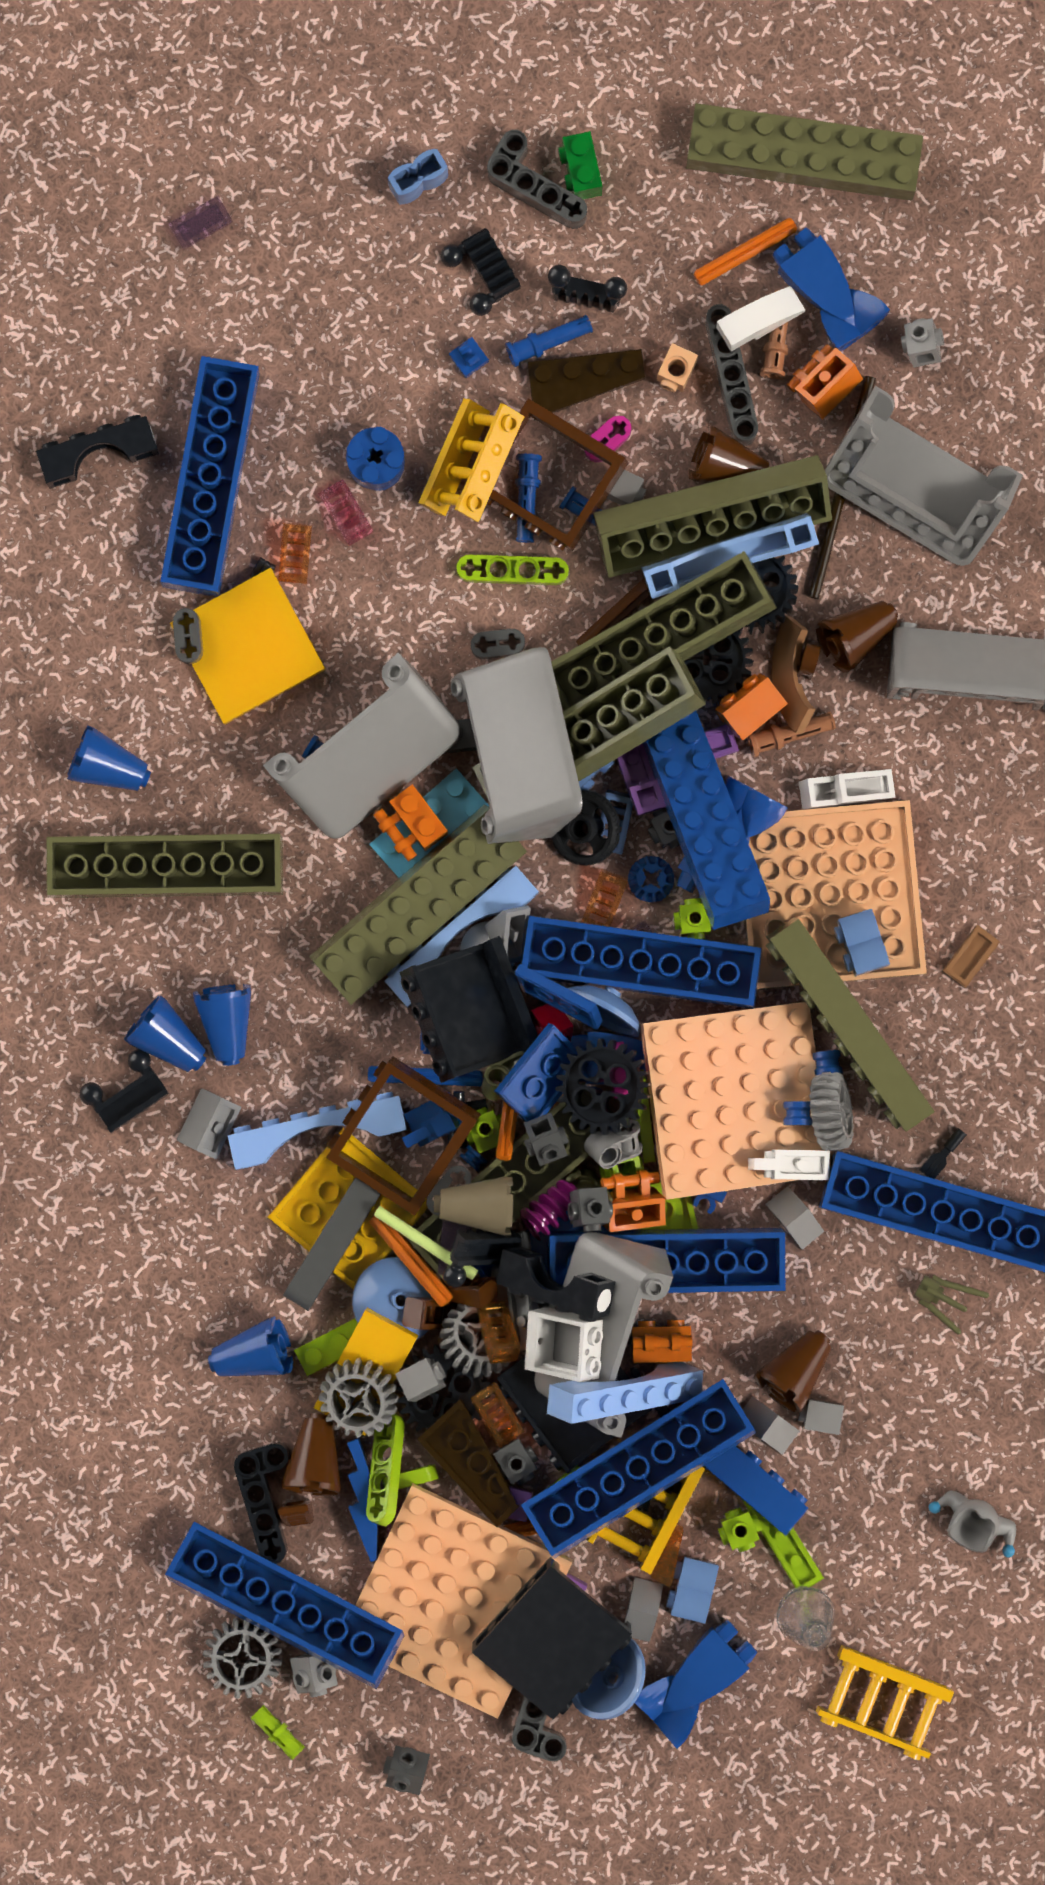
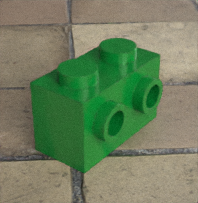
M591 131L562 137V147H558L561 165L566 164L568 174L564 175L566 190L572 191L573 194L583 200L602 196L603 186Z

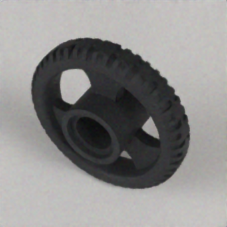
M581 790V814H578L551 837V840H553L552 843L557 852L564 859L576 865L587 866L602 862L613 853L620 837L619 816H617V811L606 797L594 791ZM599 808L603 811L607 819V838H603L601 836L604 831V823L601 817L595 813ZM583 821L588 827L587 834L582 830ZM569 839L577 844L589 842L593 854H578L567 845Z

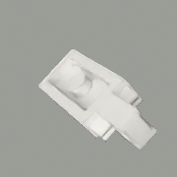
M765 1151L764 1158H748V1170H764V1178L829 1180L830 1151Z

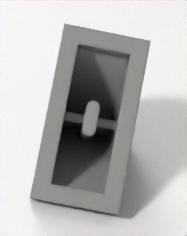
M529 906L503 910L485 924L489 939L501 937L510 963L523 960L528 919L531 910Z
M788 1186L765 1204L801 1250L825 1232L806 1205Z
M753 1396L742 1409L754 1427L755 1435L782 1455L800 1432Z
M637 1577L634 1578L624 1624L627 1621L631 1623L632 1638L650 1642L658 1616L663 1589L662 1583Z

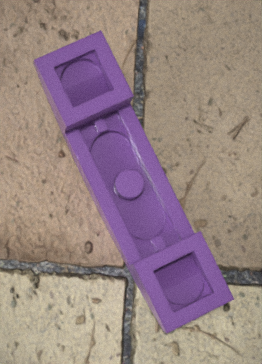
M643 744L618 757L616 760L637 815L640 816L665 808L666 805L658 781L654 778Z

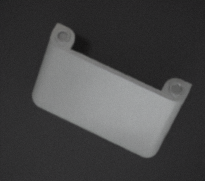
M875 386L825 469L828 487L950 562L960 566L970 564L1008 511L1023 475L1008 466L1000 465L995 467L988 476H985L891 419L890 416L895 407L894 400L887 392Z
M901 622L899 627H895L892 630L886 699L901 700V697H909L910 693L911 699H917L921 693L1032 703V710L1038 711L1042 706L1043 710H1045V636L1043 640L917 628L916 623Z
M538 647L458 673L451 679L452 695L459 702H467L490 806L485 817L481 820V829L483 834L486 835L488 844L551 838L573 820L582 809V794L551 658L545 647Z
M399 653L392 657L382 669V678L389 687V690L300 764L292 755L284 752L273 756L263 765L272 778L314 824L330 838L337 839L345 836L456 744L461 737L462 728L459 722L420 673Z
M597 1232L583 1233L576 1242L563 1286L566 1287L574 1276L586 1273H594L615 1281L609 1316L598 1318L603 1320L599 1379L587 1382L615 1381L641 1298L657 1301L665 1297L670 1289L673 1274L666 1249ZM555 1321L553 1361L578 1366L581 1327ZM535 1372L534 1378L536 1389L547 1398L550 1384L572 1381ZM624 1413L585 1422L605 1434L622 1438L626 1425V1416Z

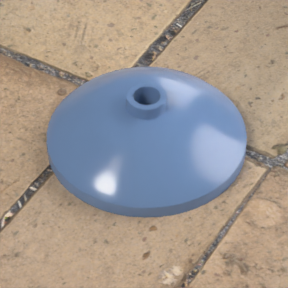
M590 985L567 988L597 1004L603 1020L601 1026L624 1036L639 1037L641 1033L640 1022L632 1008L620 998L621 993L609 986H606L605 989Z
M390 1257L376 1261L362 1272L353 1290L352 1307L357 1323L368 1307L403 1326L405 1302L402 1306H398L395 1301L396 1297L401 1295L404 1297V1300L407 1297H432L399 1257ZM403 1326L419 1335L417 1340L429 1331V1329L419 1330Z
M633 1639L623 1650L618 1649L611 1656L612 1661L604 1671L600 1672L598 1670L592 1677V1683L585 1692H578L572 1699L574 1706L581 1713L594 1719L608 1720L622 1715L635 1703L642 1691L646 1671L642 1651Z

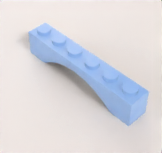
M805 513L641 568L650 596L654 599L672 593L745 551L752 563L818 545L819 541L811 516Z
M517 866L511 870L508 868L503 872L490 889L486 887L474 898L476 900L468 908L464 906L452 917L454 920L446 927L442 925L430 936L432 939L426 945L422 946L421 944L408 955L410 957L409 960L402 966L399 963L386 974L388 978L384 982L407 1008L412 1005L408 994L402 988L399 972L413 965L417 966L440 958L446 946L457 934L471 924L486 917L498 915L503 910L523 907L539 894V891Z
M393 1092L377 1095L376 1101H373L357 1128L368 1131L378 1137L408 1131L400 1096L393 1097ZM358 1099L347 1102V1108L339 1110L336 1109V1105L319 1108V1114L309 1117L307 1112L290 1115L291 1121L283 1123L279 1122V1118L263 1121L261 1128L251 1130L250 1125L233 1128L234 1134L227 1136L235 1170L266 1164L282 1145L303 1132L318 1127L346 1126L342 1123L351 1108L357 1111L362 1102Z
M669 1362L658 1364L657 1368L651 1373L634 1379L606 1382L566 1381L550 1384L547 1414L573 1424L686 1402L701 1393L704 1370L684 1362Z

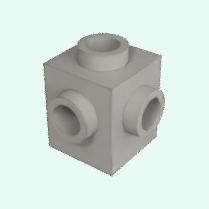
M921 318L914 320L912 323L904 324L905 336H901L902 348L904 353H908L913 367L942 362L940 346L944 345L943 332L941 328H936L933 319Z
M308 1653L290 1658L297 1694L309 1693L310 1697H318L327 1694V1688L338 1685L336 1669L333 1666Z

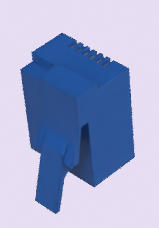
M430 1100L404 1114L412 1133L402 1137L407 1148L417 1143L419 1147H422L458 1129L462 1121Z

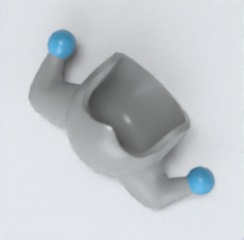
M948 1491L938 1501L929 1504V1511L933 1514L939 1513L941 1508L945 1506L952 1508L954 1514L947 1532L960 1546L974 1552L983 1553L988 1550L997 1535H1002L1005 1540V1546L1002 1550L1003 1555L1008 1558L1014 1555L1015 1549L1013 1544L1017 1530L1016 1524L1010 1519L999 1516L994 1507L988 1502L980 1499L970 1500L956 1491Z

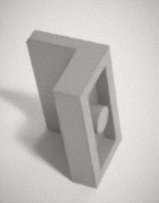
M202 1088L178 1135L177 1141L217 1160L228 1137L227 1135H229L242 1107Z

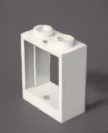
M548 1307L529 1310L525 1370L577 1382L599 1379L603 1320L597 1318L595 1322H588L579 1319L578 1314L560 1312ZM555 1321L581 1327L578 1366L553 1361Z

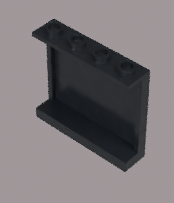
M500 936L417 966L413 965L399 972L402 988L408 994L412 1005L413 1017L418 1021L421 1028L422 1041L430 1052L433 1060V1070L439 1076L441 1083L500 1062L516 1052H526L538 1037Z
M523 1357L497 1377L500 1383L496 1387L505 1400L511 1397L517 1407L513 1410L524 1424L529 1421L535 1429L531 1435L542 1448L546 1445L552 1452V1455L548 1458L558 1471L564 1469L568 1474L572 1468L615 1436L605 1434L585 1421L570 1424L547 1414L548 1398L536 1389L534 1381L535 1372L525 1370V1357ZM619 1367L615 1381L628 1380L629 1377ZM652 1408L625 1413L626 1425L624 1429L640 1417L645 1416Z
M550 1557L472 1642V1653L553 1720L559 1713L563 1715L571 1707L572 1699L578 1692L583 1693L592 1683V1677L598 1670L602 1672L609 1666L612 1661L611 1656L618 1649L623 1650L632 1639L631 1623L628 1621L625 1624L622 1623L561 1572L559 1563Z

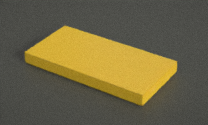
M367 1307L337 1364L343 1367L344 1361L349 1359L354 1365L355 1360L360 1358L362 1365L365 1366L368 1360H372V1368L376 1370L378 1366L382 1365L383 1370L381 1374L383 1376L391 1374L388 1384H393L396 1379L395 1374L401 1370L419 1335ZM348 1379V1380H347V1381L351 1380V1381H353V1382H355V1383H362V1382H364V1380H361V1379ZM372 1387L371 1393L380 1405L379 1395L375 1388ZM365 1390L355 1397L352 1405H355L362 1398ZM337 1391V1397H338L339 1403H340L341 1406L345 1409V1408H346V1403H345V1401L339 1396L340 1393ZM318 1399L313 1408L321 1412L320 1407L324 1402ZM357 1412L353 1414L358 1417H367L363 1413Z

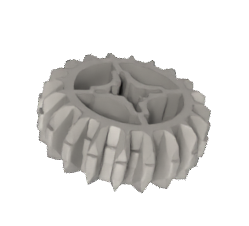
M823 1072L822 1074L815 1075L810 1086L809 1106L811 1108L810 1116L812 1117V1126L814 1127V1135L817 1137V1143L825 1151H841L842 1149L849 1148L854 1136V1116L847 1081L838 1072Z
M492 1302L489 1307L485 1305L481 1309L458 1304L456 1310L451 1309L447 1314L448 1318H445L442 1322L444 1329L440 1331L439 1337L444 1339L440 1344L441 1349L448 1350L445 1354V1359L453 1358L455 1360L452 1364L453 1368L458 1367V1365L464 1367L462 1369L463 1374H467L469 1370H472L474 1378L478 1377L481 1371L485 1377H489L492 1371L496 1374L500 1373L503 1369L502 1366L507 1367L511 1362L510 1358H513L516 1354L513 1347L510 1317H504L505 1308L500 1311L495 1310V1302ZM468 1320H480V1321H481V1323H479V1324H472V1323H470V1322H468L467 1324H465V1323H463V1322L468 1321ZM491 1327L496 1331L497 1335L493 1333ZM482 1330V1333H481V1336H480V1337L482 1338V1340L480 1341V1343L478 1344V1346H476V1343H477V1341H478V1339H477L476 1337H477V1335L479 1334V1332ZM461 1341H462L463 1343H465V1345L467 1346V1349H465V1347L462 1345ZM479 1352L495 1353L487 1357L477 1356Z
M360 1358L355 1360L354 1365L349 1359L344 1361L343 1367L336 1364L333 1367V1372H327L325 1375L326 1381H323L320 1385V1389L323 1392L320 1393L318 1399L324 1402L320 1407L321 1412H329L326 1422L334 1420L336 1422L335 1430L340 1429L341 1426L344 1427L345 1436L349 1435L351 1430L355 1432L357 1438L361 1437L363 1430L368 1437L373 1435L374 1429L381 1432L384 1424H389L392 1420L391 1415L397 1411V1406L394 1404L397 1403L399 1397L393 1394L397 1388L396 1384H388L391 1374L383 1376L381 1374L383 1370L382 1365L378 1366L376 1370L373 1369L372 1360H368L365 1366L362 1365ZM348 1379H361V1380H364V1382H362V1383H355V1382H353V1381H351V1380H349V1381H347V1380H348ZM372 1387L375 1388L379 1395L380 1405L371 1393ZM365 1390L362 1398L355 1405H352L355 1397ZM337 1391L340 1393L339 1396H340V1397L345 1401V1403H346V1408H345V1409H344V1408L341 1406V1404L339 1403V1400H338V1397H337ZM357 1412L363 1413L367 1417H358L353 1414Z
M234 1618L232 1629L225 1621L221 1624L224 1633L218 1629L213 1630L212 1634L217 1641L209 1638L206 1640V1644L213 1648V1650L203 1651L202 1655L204 1657L211 1658L210 1661L203 1663V1668H213V1671L209 1672L206 1677L209 1680L217 1676L218 1680L213 1687L217 1689L222 1683L225 1684L224 1695L227 1696L231 1688L235 1689L234 1697L236 1699L240 1698L241 1690H245L246 1697L251 1698L253 1687L260 1695L263 1693V1687L260 1683L267 1687L272 1686L273 1683L268 1675L278 1677L279 1672L272 1668V1666H281L282 1660L273 1656L281 1654L282 1648L272 1649V1645L278 1642L277 1637L268 1640L266 1638L269 1635L268 1632L264 1631L261 1633L255 1625L254 1628L249 1627L250 1623L245 1620L244 1625L240 1626L239 1619ZM241 1634L237 1649L219 1650L221 1644L226 1639ZM250 1636L261 1643L266 1656H261V1654L254 1653L251 1650ZM243 1645H245L244 1652L247 1653L246 1656L249 1655L251 1660L245 1662L240 1672L241 1665L237 1663L239 1660L236 1661L233 1656H238L243 1649ZM219 1660L230 1663L234 1667L235 1680L223 1672ZM265 1666L260 1676L251 1681L244 1682V1676L248 1667Z

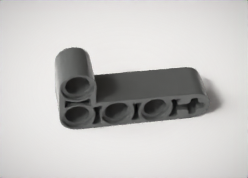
M517 129L506 132L487 164L490 182L568 228L578 229L582 227L587 220V205L585 201L524 166L522 162L527 154V138L525 134ZM512 141H517L522 144V148L518 151H511L507 145ZM502 165L508 171L504 175H496L493 173V169L496 166ZM521 180H529L533 184L527 190L520 189L517 186ZM546 194H553L557 197V201L547 204L542 200V197ZM575 209H579V215L569 216L570 211L573 212Z
M524 1696L513 1728V1745L521 1752L555 1762L562 1759L567 1749L565 1737L558 1731L544 1727L547 1715L543 1711L538 1715L529 1714L526 1706L531 1701ZM528 1729L533 1733L534 1738L530 1743H521L517 1739L518 1732ZM550 1739H557L561 1742L562 1748L556 1753H550L545 1748L546 1742Z

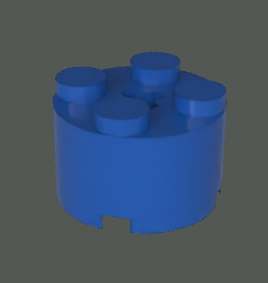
M383 427L364 429L357 433L347 446L346 460L349 472L358 485L370 490L382 491L392 487L400 480L405 468L404 450L400 440L389 430ZM372 455L380 456L381 462L377 464L375 461H371Z

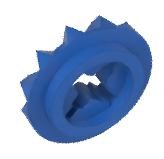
M646 856L637 860L631 867L628 874V884L631 892L638 899L645 902H658L667 897L674 886V873L669 863L660 857ZM643 869L650 874L661 871L656 879L660 889L653 884L641 887L646 880Z

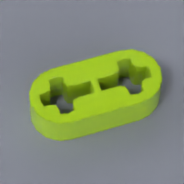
M436 1464L400 1472L399 1489L410 1487L413 1483L418 1485L439 1479ZM388 1476L382 1479L384 1488L388 1483Z

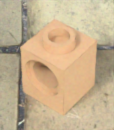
M672 343L657 375V381L661 382L660 386L670 392L675 393L676 390L683 392L697 363L698 355ZM672 365H680L684 369V373L680 376H673L669 373L668 369Z

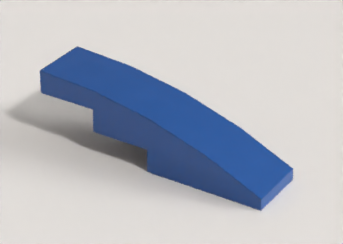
M358 1437L347 1442L358 1468L348 1474L358 1502L349 1505L348 1508L372 1562L378 1558L379 1525L368 1520L366 1516L370 1467Z

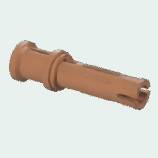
M788 322L769 332L768 342L763 346L765 358L763 368L760 369L759 373L761 377L777 380L785 378L783 365L784 358L788 355L789 350L785 344Z
M831 711L812 717L803 734L795 733L789 725L781 727L771 725L768 730L755 734L752 733L747 737L750 752L753 757H758L759 753L774 748L781 750L784 744L836 729L835 720Z

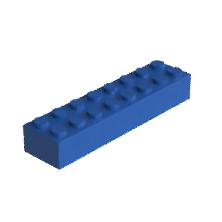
M201 356L160 581L163 588L213 597L220 595L259 381V366Z
M694 711L642 744L654 778L658 781L666 810L712 929L715 930L768 913L770 897L697 711Z
M529 916L522 965L552 981L602 988L609 986L616 990L754 1009L762 948Z
M834 1151L829 1180H826L819 1208L1045 1273L1044 1210Z
M781 1227L595 1231L666 1249L673 1274L668 1293L786 1291L785 1231ZM550 1231V1235L547 1236V1272L559 1285L563 1286L578 1238L587 1232Z
M722 1379L521 1504V1507L550 1555L555 1559L756 1434L726 1382Z
M193 1522L165 1573L168 1580L376 1690L404 1638L403 1630L196 1522Z

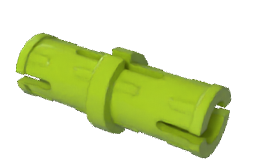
M265 1705L250 1718L269 1736L268 1740L271 1743L274 1741L291 1760L305 1748L287 1729L288 1726L276 1719Z

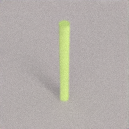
M378 1207L374 1213L376 1218L446 1264L451 1265L453 1263L450 1260V1251L383 1207ZM471 1265L464 1266L466 1277L473 1280L478 1270Z

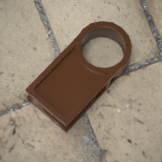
M806 644L797 677L804 675L808 676V680H811L817 666L821 650L820 646Z

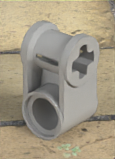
M629 1119L631 1123L630 1128H625L620 1123L621 1129L619 1133H614L610 1126L608 1135H603L601 1131L591 1134L585 1141V1152L604 1169L613 1168L621 1162L639 1156L642 1153L643 1147L638 1139L640 1125L637 1121Z

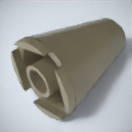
M500 1177L440 1189V1195H434V1213H439V1219L503 1236L511 1235L513 1194H510L511 1186H513V1177Z

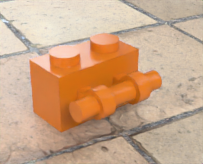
M826 344L820 351L816 350L811 355L812 359L802 369L798 368L792 374L793 378L786 384L792 392L796 391L802 402L822 420L863 380L856 365L837 348L833 349L829 344Z
M761 673L748 677L742 683L743 687L735 694L732 692L726 695L720 701V706L715 709L718 718L723 723L725 722L733 734L742 741L788 704L770 679Z
M413 784L389 801L390 806L396 812L389 817L382 808L373 815L379 822V829L382 833L386 832L395 844V850L398 854L402 853L408 862L417 856V853L411 847L417 841L424 851H427L448 835V830ZM401 821L412 833L406 838L395 826Z
M640 1170L632 1175L616 1173L612 1174L611 1177L601 1178V1187L613 1189V1192H609L613 1198V1215L610 1218V1223L603 1225L609 1232L666 1225L665 1197L655 1187H650V1184L660 1182L659 1172ZM638 1186V1189L625 1190V1187Z
M654 1320L638 1321V1327H632L633 1363L692 1362L691 1326L685 1325V1320H667V1326H655Z

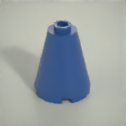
M87 725L81 737L83 742L81 741L76 749L67 779L74 782L138 791L140 786L145 788L151 771L147 770L148 764L94 727Z
M235 984L204 988L203 995H200L197 991L193 992V999L216 1061H222L223 1066L239 1064V1059L245 1057L251 985L243 984V990H236Z
M161 995L157 996L141 1013L140 1019L131 1026L124 1037L128 1044L186 1072H189L191 1069L197 1071L206 1060L204 1056L206 1049L169 1002Z
M275 1316L267 1318L212 1348L211 1355L208 1356L211 1371L216 1372L220 1377L285 1375L291 1373L293 1369V1356L288 1357L286 1347H291V1343L280 1319L275 1320Z

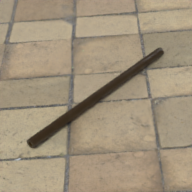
M865 376L854 419L873 390L876 378ZM836 492L831 505L832 520L827 522L808 594L809 598L819 600L845 501V498Z

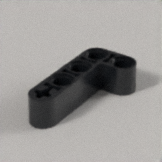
M273 1442L247 1450L238 1455L234 1462V1471L259 1554L274 1564L281 1562L288 1551L287 1542L266 1476L267 1473L280 1470L289 1462L290 1451L284 1443ZM272 1448L282 1450L284 1453L282 1463L274 1464L270 1461L268 1454ZM251 1457L254 1459L256 1468L253 1472L247 1473L242 1470L240 1465L242 1458ZM258 1485L263 1488L265 1495L262 1500L255 1501L250 1497L249 1489L251 1486ZM261 1514L270 1515L273 1519L272 1527L262 1529L257 1522L258 1516ZM274 1531L277 1532V1535L272 1537L274 1546L281 1547L277 1557H274L272 1553L267 1554L266 1550L270 1547L269 1538L262 1540L261 1536H268Z

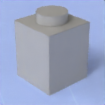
M624 470L607 499L619 505L642 500L646 493V489L642 488L644 479Z
M425 1358L395 1374L407 1401L417 1402L446 1386L443 1381L446 1375L441 1364L429 1358Z
M808 1399L804 1409L799 1413L798 1421L803 1422L802 1428L839 1435L844 1405Z

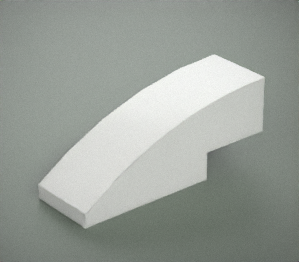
M789 286L764 296L717 321L716 328L732 352L752 339L757 340L804 313L805 308L792 287Z
M892 769L807 778L799 782L802 810L896 798Z

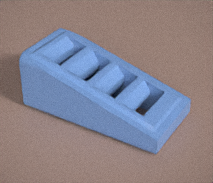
M608 789L605 794L606 799L610 802L612 800L627 804L626 809L613 806L617 814L624 815V820H620L619 823L620 827H622L619 833V843L613 853L622 855L633 803L629 794ZM602 811L601 819L604 823V831L601 836L603 837V835L608 836V829H605V824L608 823Z

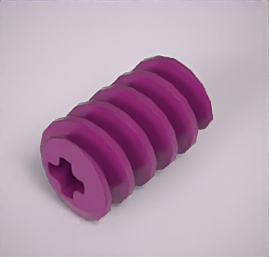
M560 1179L556 1182V1187L551 1186L547 1189L548 1195L542 1193L538 1196V1202L533 1200L529 1203V1209L524 1207L520 1210L523 1224L537 1240H541L539 1236L540 1231L547 1236L550 1235L549 1224L556 1229L560 1227L557 1221L558 1217L565 1222L569 1220L566 1211L568 1210V1204L571 1203L570 1192L577 1190L572 1183Z

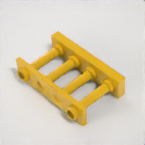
M463 398L418 503L441 516H446L450 505H455L454 510L475 522H479L524 416L503 403H500L495 415H490L491 412L471 399ZM484 426H489L490 428L484 442L478 441ZM473 452L479 453L473 467L467 468ZM467 479L461 495L455 494L461 480Z
M701 1467L680 1480L679 1482L682 1485L677 1494L663 1491L653 1497L665 1504L664 1507L668 1509L664 1520L660 1518L656 1520L637 1509L624 1515V1517L652 1531L651 1534L655 1537L650 1546L645 1544L643 1547L607 1527L590 1536L587 1541L593 1544L596 1537L599 1536L637 1556V1560L642 1562L639 1568L651 1575L705 1468Z
M841 1645L837 1656L840 1660H843L842 1666L844 1668L828 1709L820 1706L816 1709L817 1714L822 1716L820 1721L836 1728L839 1723L905 1749L903 1754L913 1759L920 1760L921 1756L929 1759L931 1753L922 1745L937 1705H941L942 1700L951 1702L954 1694L952 1688ZM861 1667L871 1671L869 1676L872 1678L856 1720L840 1715L839 1712L854 1672H858ZM888 1678L898 1682L897 1687L899 1690L884 1730L881 1731L868 1726L867 1722L882 1682L886 1683ZM916 1689L926 1693L924 1698L927 1700L912 1740L908 1742L894 1735L910 1693L913 1694Z

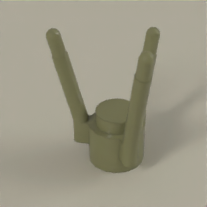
M574 1168L573 1173L566 1178L567 1182L574 1180V1186L577 1189L601 1187V1178H597L596 1174L590 1169L580 1170L579 1168ZM608 1191V1200L612 1202L613 1198Z
M925 1275L914 1295L920 1298L918 1303L928 1308L957 1335L961 1334V1330L931 1302L937 1304L940 1299L962 1312H966L967 1307L944 1295L945 1289L940 1286L983 1298H988L989 1293L943 1280L936 1275H933L932 1278Z

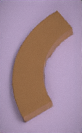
M786 616L785 622L780 626L774 646L772 681L773 685L788 703L780 710L784 720L795 733L803 734L816 710L808 701L802 684L798 683L797 667L800 666L801 651L808 630L793 617Z

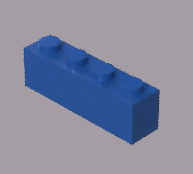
M735 1446L704 1465L707 1470L785 1536L788 1535L809 1509L805 1505L808 1500L796 1489H793L790 1493L783 1487L782 1484L785 1480L771 1469L767 1473L759 1466L762 1461L750 1450L745 1454Z

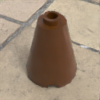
M708 425L709 433L703 431L693 453L691 462H695L696 467L695 471L689 469V479L695 482L710 483L768 468L769 461L718 428Z
M879 601L824 619L817 624L820 626L816 629L818 643L826 657L831 653L837 661L833 665L841 672L848 673L897 625L898 613L891 603L887 604L884 601Z
M819 1330L815 1333L808 1331L758 1370L754 1375L756 1383L761 1389L766 1385L771 1392L769 1396L781 1406L792 1412L797 1410L798 1413H801L832 1350L829 1345L830 1339Z
M311 1413L310 1418L303 1420L282 1481L283 1490L298 1494L310 1492L316 1496H336L338 1493L340 1494L341 1485L334 1427L332 1421L326 1422L327 1415Z

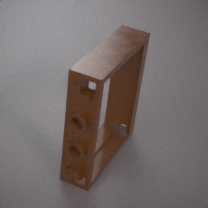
M528 398L519 412L524 416V419L514 442L529 418L532 417L607 463L610 467L567 535L495 490H492L487 505L497 504L502 507L500 513L513 521L518 517L526 522L524 527L533 534L539 536L542 532L550 537L549 543L562 551L566 547L573 551L594 519L593 513L599 511L629 463L619 453Z
M392 1056L387 1063L382 1061L373 1074L377 1078L372 1087L366 1085L359 1095L358 1100L362 1103L357 1111L351 1108L342 1123L346 1125V1128L341 1135L337 1132L334 1134L327 1145L331 1151L326 1158L415 1216L481 1114ZM390 1075H393L462 1121L413 1198L342 1151Z

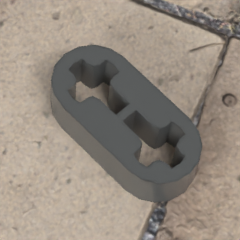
M183 608L177 611L173 617L175 651L177 657L182 662L194 664L203 656L201 620L195 611ZM186 614L191 619H194V623L189 625L190 634H186L185 627L179 624L180 621L184 620V615ZM187 639H190L192 647L197 648V652L192 653V658H188L186 654L182 653V649L187 648Z
M517 629L480 632L473 636L471 640L472 653L479 659L508 657L522 652L525 647L524 635ZM510 635H514L515 640L521 641V643L516 644L515 650H510L509 645L500 646L499 642L508 641ZM481 638H486L487 643L496 642L497 645L488 647L486 653H481L480 648H475V645L480 644Z
M451 1167L431 1191L427 1198V1207L431 1213L439 1215V1213H434V1201L432 1198L434 1195H440V1189L449 1187L453 1181L450 1177L452 1172L458 1174L460 1171H463L465 1173L463 1177L466 1181L465 1184L471 1183L470 1172L465 1167Z

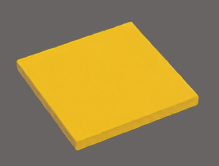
M271 567L193 610L201 620L203 656L192 666L224 725L326 670ZM186 614L184 615V620L180 621L179 624L185 627L186 634H190L189 625L194 623V619H191ZM187 639V648L184 649L188 658H192V653L197 652V648L191 646L190 639Z
M342 1128V1129L340 1130V1132H339L340 1135L342 1134V1132L344 1131L345 1128ZM353 1135L350 1137L342 1149L344 1153L412 1198L417 1192L415 1187ZM328 1147L324 1149L268 1216L269 1219L308 1252H310L356 1178L326 1158L331 1151ZM381 1194L333 1273L354 1290L355 1284L362 1272L376 1261L385 1259L392 1251L369 1222L378 1207H383L410 1226H413L428 1209L427 1198L414 1216Z

